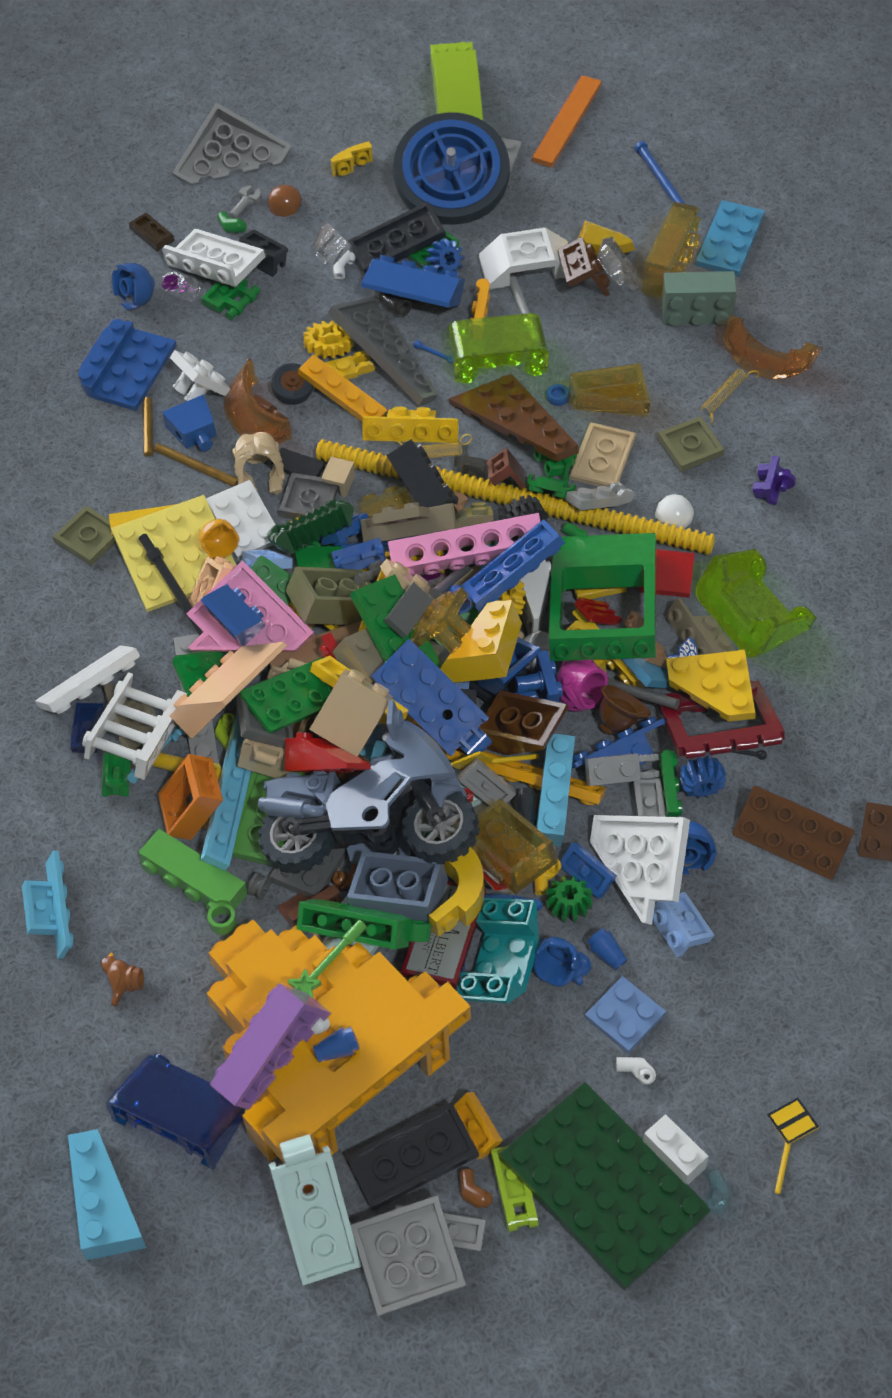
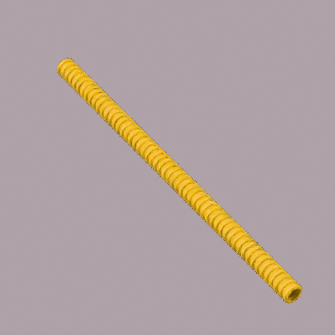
M321 439L317 445L316 458L318 460L324 459L325 462H329L331 457L354 462L355 469L359 468L360 471L366 469L368 473L373 471L374 474L381 473V476L387 474L389 478L395 476V479H400L386 455L383 456L382 453L376 454L375 451L369 453L366 449L362 451L361 448L355 449L354 446L348 448L346 444L341 446L338 442L333 444L332 441L326 442L325 439ZM436 467L444 482L447 483L453 492L457 491L461 494H467L470 498L473 495L475 499L481 497L483 501L489 499L491 503L496 501L497 504L504 503L505 506L507 503L511 505L513 503L512 500L515 498L518 501L520 496H524L526 499L527 495H531L532 498L535 496L540 501L548 517L554 515L556 519L562 517L564 521L570 519L572 523L577 521L578 524H582L583 522L585 526L591 524L593 528L599 526L601 530L607 528V531L615 530L617 534L619 532H622V534L656 533V542L660 541L662 545L665 542L668 546L675 545V548L681 546L683 550L689 548L691 552H694V550H697L699 554L705 552L707 556L711 554L714 546L715 537L712 533L707 535L704 531L699 533V530L693 532L691 528L685 530L683 526L677 528L675 524L669 526V523L661 524L659 520L656 523L653 519L646 520V517L640 519L638 515L634 517L630 513L624 515L622 511L616 513V510H612L611 512L609 508L604 510L602 508L579 510L564 500V498L550 497L548 493L542 495V493H535L532 490L529 492L527 488L521 490L519 486L513 488V485L509 484L506 486L505 483L494 486L489 479L484 481L482 477L477 479L476 476L469 477V474L463 476L461 472L455 474L453 470L448 472L445 468L440 470V467Z

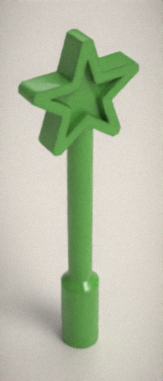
M358 920L343 936V940L310 976H308L307 970H304L300 979H288V984L292 988L306 992L314 998L312 991L321 986V981L317 978L347 945H351L361 935L367 926L361 920Z

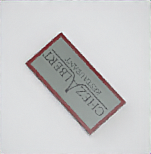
M447 881L440 906L456 892L458 885L455 882ZM484 889V898H486L487 893L486 889ZM479 913L467 927L461 921H458L452 930L445 931L439 937L431 931L429 942L411 941L401 969V975L405 978H412L426 971L438 985L443 986L448 982L453 988L457 989L477 926Z

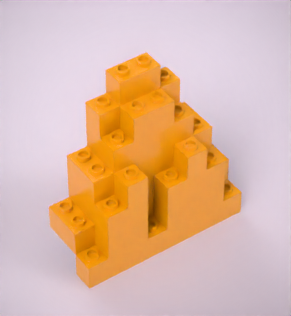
M251 920L247 924L240 925L233 935L225 941H219L212 947L209 952L211 964L222 975L224 980L214 983L206 994L211 1007L235 1033L222 1046L226 1060L231 1054L235 1042L242 1038L249 1028L252 1017L259 1013L266 1003L270 991L276 988L279 983L291 987L288 984V979H300L304 970H307L308 976H310L336 948L335 945L328 950L315 935L308 939L301 930H297L296 925L290 930L283 931L278 936L272 929L265 933L254 920ZM359 942L352 947H346L317 978L321 981V986L312 991L314 999L331 1012L328 1016L330 1021L329 1029L321 1034H313L307 1042L304 1040L300 1041L292 1050L294 1057L287 1066L285 1065L273 1072L275 1080L252 1107L246 1109L242 1115L248 1137L269 1162L278 1156L285 1164L280 1143L310 1134L315 1154L322 1153V1147L328 1145L332 1156L338 1151L335 1128L419 1060L420 1068L427 1077L450 1060L449 1036L471 1019V1006L448 982L440 987L426 971L419 976H413L407 981L380 952L372 956ZM351 1026L360 1049L354 1051V1055L319 1062L313 1045L318 1044V1042L341 1027L346 1029Z

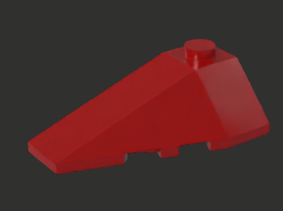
M296 733V738H285L284 771L347 773L371 770L370 763L325 739L312 738V733Z

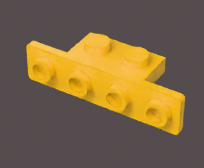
M398 406L389 409L387 417L364 416L362 419L363 440H399L400 442H407L412 439L413 442L457 443L459 420L436 418V410H431L428 407L407 410L406 407Z

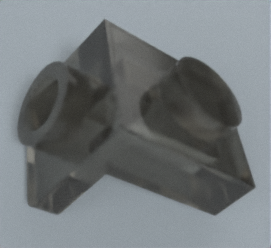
M463 445L462 453L460 451L459 455L456 454L454 458V466L457 467V473L461 472L463 476L469 474V477L476 476L477 479L482 477L485 481L488 474V460L468 456V445Z

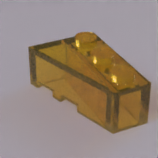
M641 363L570 373L569 391L573 409L648 417L650 399Z

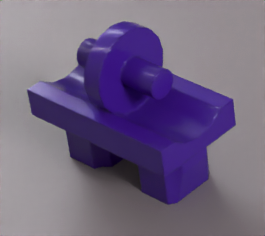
M772 456L770 463L759 464L757 470L759 480L766 481L754 482L753 485L755 498H767L768 503L772 505H777L780 491L785 492L786 489L793 488L796 482L795 476L791 474L789 469L780 467L779 456Z

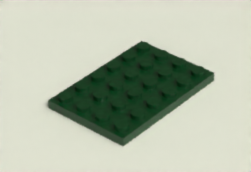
M586 1082L499 1154V1160L517 1176V1179L522 1184L524 1183L530 1189L535 1198L624 1291L684 1238L712 1210Z

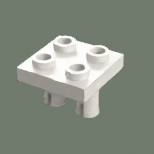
M175 350L170 358L183 371L173 387L181 394L186 395L192 383L195 382L187 396L184 397L185 400L189 401L198 396L205 395L208 390L215 391L223 396H226L230 391V388L224 382L225 378L218 372L213 371L214 367L209 362L203 359L198 361L189 352L183 354Z

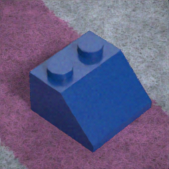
M226 584L205 595L200 600L207 611L241 646H245L265 627L262 620L264 615L255 605L250 608L244 602L246 596L237 587L232 590Z
M518 637L507 677L476 680L479 687L496 695L535 660L541 652L540 647Z

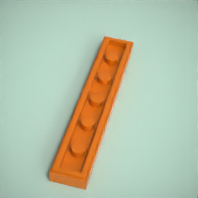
M584 75L580 77L532 156V162L548 167L554 166L602 84L601 80Z

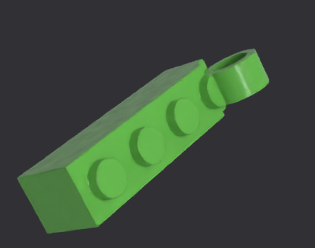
M158 829L138 852L142 863L141 867L150 875L156 873L163 877L162 880L170 888L175 889L178 887L182 889L185 896L192 902L196 903L199 900L204 903L208 910L209 926L214 933L218 935L231 933L237 925L235 909L248 895L246 883L228 871L200 860L201 854L161 829ZM220 914L230 916V919L225 923L219 924L214 922V919Z

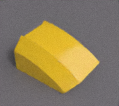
M584 220L578 239L583 237L587 244L591 243L596 253L619 254L635 250L632 240L627 235Z

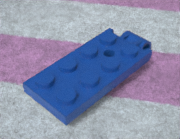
M543 519L462 586L453 585L448 588L446 600L457 613H466L474 606L481 612L487 603L498 601L500 595L508 589L517 586L520 579L526 574L534 572L541 562L549 556L555 555L565 542Z
M410 639L371 676L376 683L383 685L390 691L388 694L393 696V700L409 710L408 715L449 756H452L458 747L468 756L478 751L484 752L493 743L478 728L489 717ZM450 710L453 717L450 720H445L442 716L443 711Z

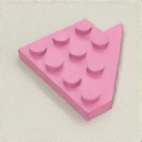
M243 560L209 592L211 593L226 584L232 590L237 587L246 596L244 602L250 608L255 605L264 615L262 620L265 627L245 646L284 642L287 646L281 652H297L315 635ZM201 600L186 613L203 631L188 646L192 652H229L230 650L236 652L242 647L207 611Z

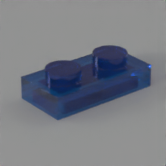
M77 703L70 744L72 753H85V747L82 746L83 738L87 731H92L104 712L103 703ZM98 748L93 753H98Z

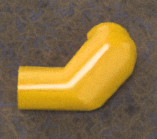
M557 858L545 860L534 870L535 895H546L548 881L557 875L562 866Z

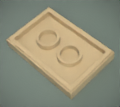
M590 422L569 479L594 486L609 487L611 483H619L634 444L636 433Z

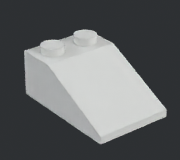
M544 560L534 572L526 574L521 579V582L525 584L522 590L526 591V595L523 597L526 603L523 609H521L523 611L521 617L528 635L541 630L548 591H551L549 577L552 575V567L549 561L546 562Z

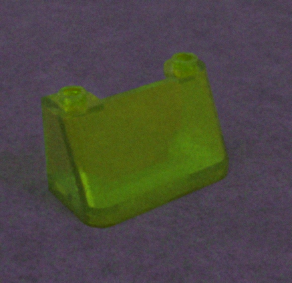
M757 549L713 556L698 581L695 590L698 601L718 622L740 650H745V654L749 658L762 656L804 633L812 627L817 619L806 606L795 607L790 613L764 584L762 579L766 574L767 564Z

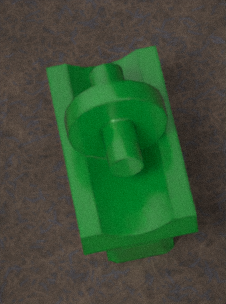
M535 447L534 458L537 462L547 460L545 461L544 469L548 477L558 475L561 480H569L568 470L571 466L575 465L577 454L557 462L536 451Z
M103 751L102 797L110 795L129 797V780L127 776L130 773L131 760Z

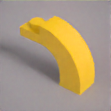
M471 847L468 849L469 853L464 857L461 855L457 857V861L452 863L451 861H446L444 864L446 874L455 881L458 888L450 899L429 915L430 923H432L431 931L437 937L445 931L452 930L458 921H461L466 927L469 926L477 917L484 901L483 869L480 859Z

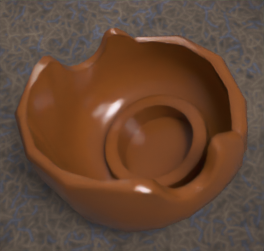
M284 184L275 187L270 192L268 198L270 212L281 217L294 215L302 204L300 191L292 185Z

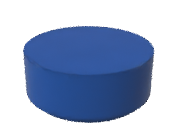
M562 384L552 385L547 389L546 399L554 406L565 405L570 399V390Z

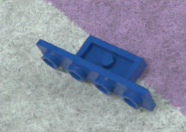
M652 716L640 722V728L633 731L632 727L618 733V739L612 742L606 739L594 745L595 751L588 754L584 750L574 755L572 769L585 764L586 758L633 753L639 755L653 754L645 733L666 723L665 719L656 720ZM646 761L639 762V766L646 763Z

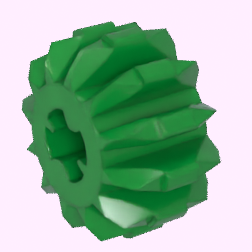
M564 875L561 877V882L553 880L551 888L546 891V898L548 899L546 907L552 910L553 918L562 914L563 923L567 920V916H571V919L576 923L578 915L585 918L588 912L587 909L592 908L591 888H587L585 880L577 882L575 875L571 880H567Z

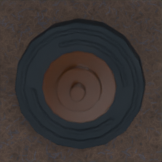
M283 364L272 375V392L284 404H301L312 393L313 385L298 375V369L302 366L300 364Z

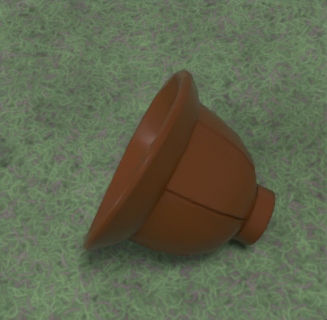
M604 685L602 687L603 699L599 709L602 720L600 728L605 733L612 735L615 731L622 732L634 725L638 719L648 718L651 715L646 705L626 691L611 685Z

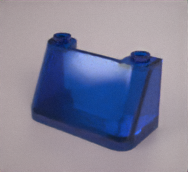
M155 1053L154 1056L147 1055L113 1091L106 1102L113 1121L123 1126H126L127 1122H129L134 1128L137 1125L146 1128L184 1147L187 1154L192 1156L194 1153L199 1157H203L200 1163L212 1170L216 1167L243 1120L242 1115L246 1108L234 1106L214 1089L210 1082L171 1064L166 1057Z

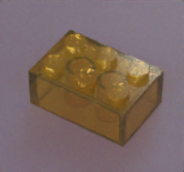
M501 798L477 815L480 832L479 836L476 835V844L474 847L471 846V848L480 859L481 865L513 893H519L558 863L553 841Z

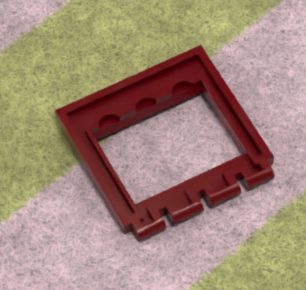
M750 681L754 708L763 724L759 726L688 737L679 715L685 711H694L695 713L707 711V708L692 700L686 692L666 694V696L680 700L677 709L658 704L662 718L666 721L665 725L678 755L685 756L686 759L704 757L705 752H708L709 755L732 752V748H735L736 751L758 748V744H762L763 747L780 745L782 740H785V730L759 681Z

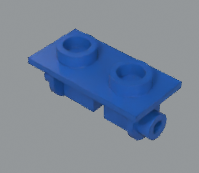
M380 537L331 552L336 569L362 570L368 568L369 565L376 561L382 560L384 562L386 560Z

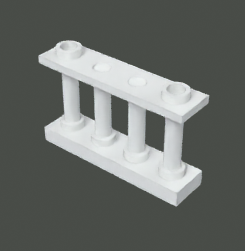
M128 672L123 682L118 681L113 698L92 731L86 732L82 746L85 747L84 758L88 760L95 749L98 748L133 761L132 763L136 765L134 777L145 780L177 725L170 717L177 709L173 704L183 694L187 696V693L177 690L172 699L164 700L131 688L133 674ZM127 698H131L163 710V715L156 717L123 704ZM119 714L152 726L153 732L146 734L113 722V720ZM106 731L142 743L143 748L142 750L138 749L135 751L102 738Z

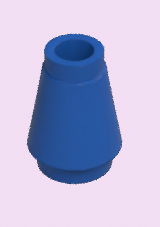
M602 928L587 942L591 947L590 951L613 967L615 971L619 969L620 965H624L628 961L611 931L607 932Z
M350 1026L346 1029L341 1027L318 1042V1044L313 1045V1049L318 1061L322 1062L354 1055V1051L360 1049V1046Z

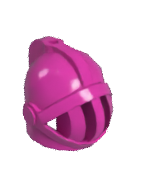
M593 660L563 661L560 670L556 674V682L560 681L562 686V697H559L560 702L567 704L568 710L573 712L586 711L596 707L603 699L602 687L608 685L607 673L600 669Z

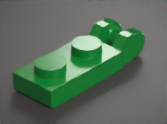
M671 750L662 751L657 767L660 770V777L658 778L661 779L666 817H678L682 815V801L677 800L679 778L674 777L677 756Z

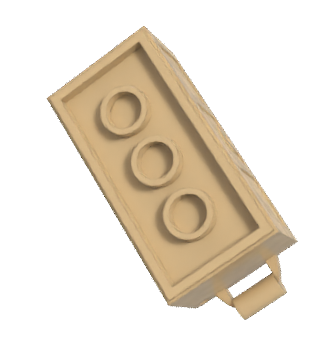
M290 658L289 662L285 663L281 668L271 666L267 680L306 663ZM311 717L292 724L294 738H296V733H306L307 722ZM247 738L244 739L237 767L273 778L286 777L288 773H292V771H284V748Z

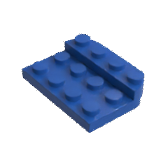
M112 320L110 325L102 331L79 368L78 375L82 389L86 392L87 396L93 399L137 411L177 345L176 340L134 329L133 322Z

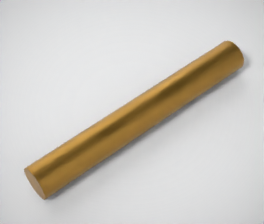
M149 397L143 399L144 457L153 456L152 399Z

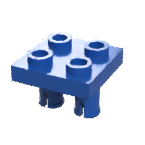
M547 650L541 651L536 657L534 674L515 676L516 691H513V693L559 702V697H562V686L560 681L556 682V665L554 660H550Z

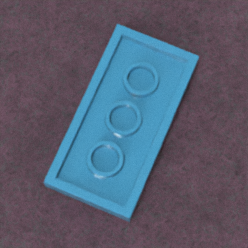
M722 200L698 254L695 266L719 272L734 271L735 276H739L764 217L765 210Z

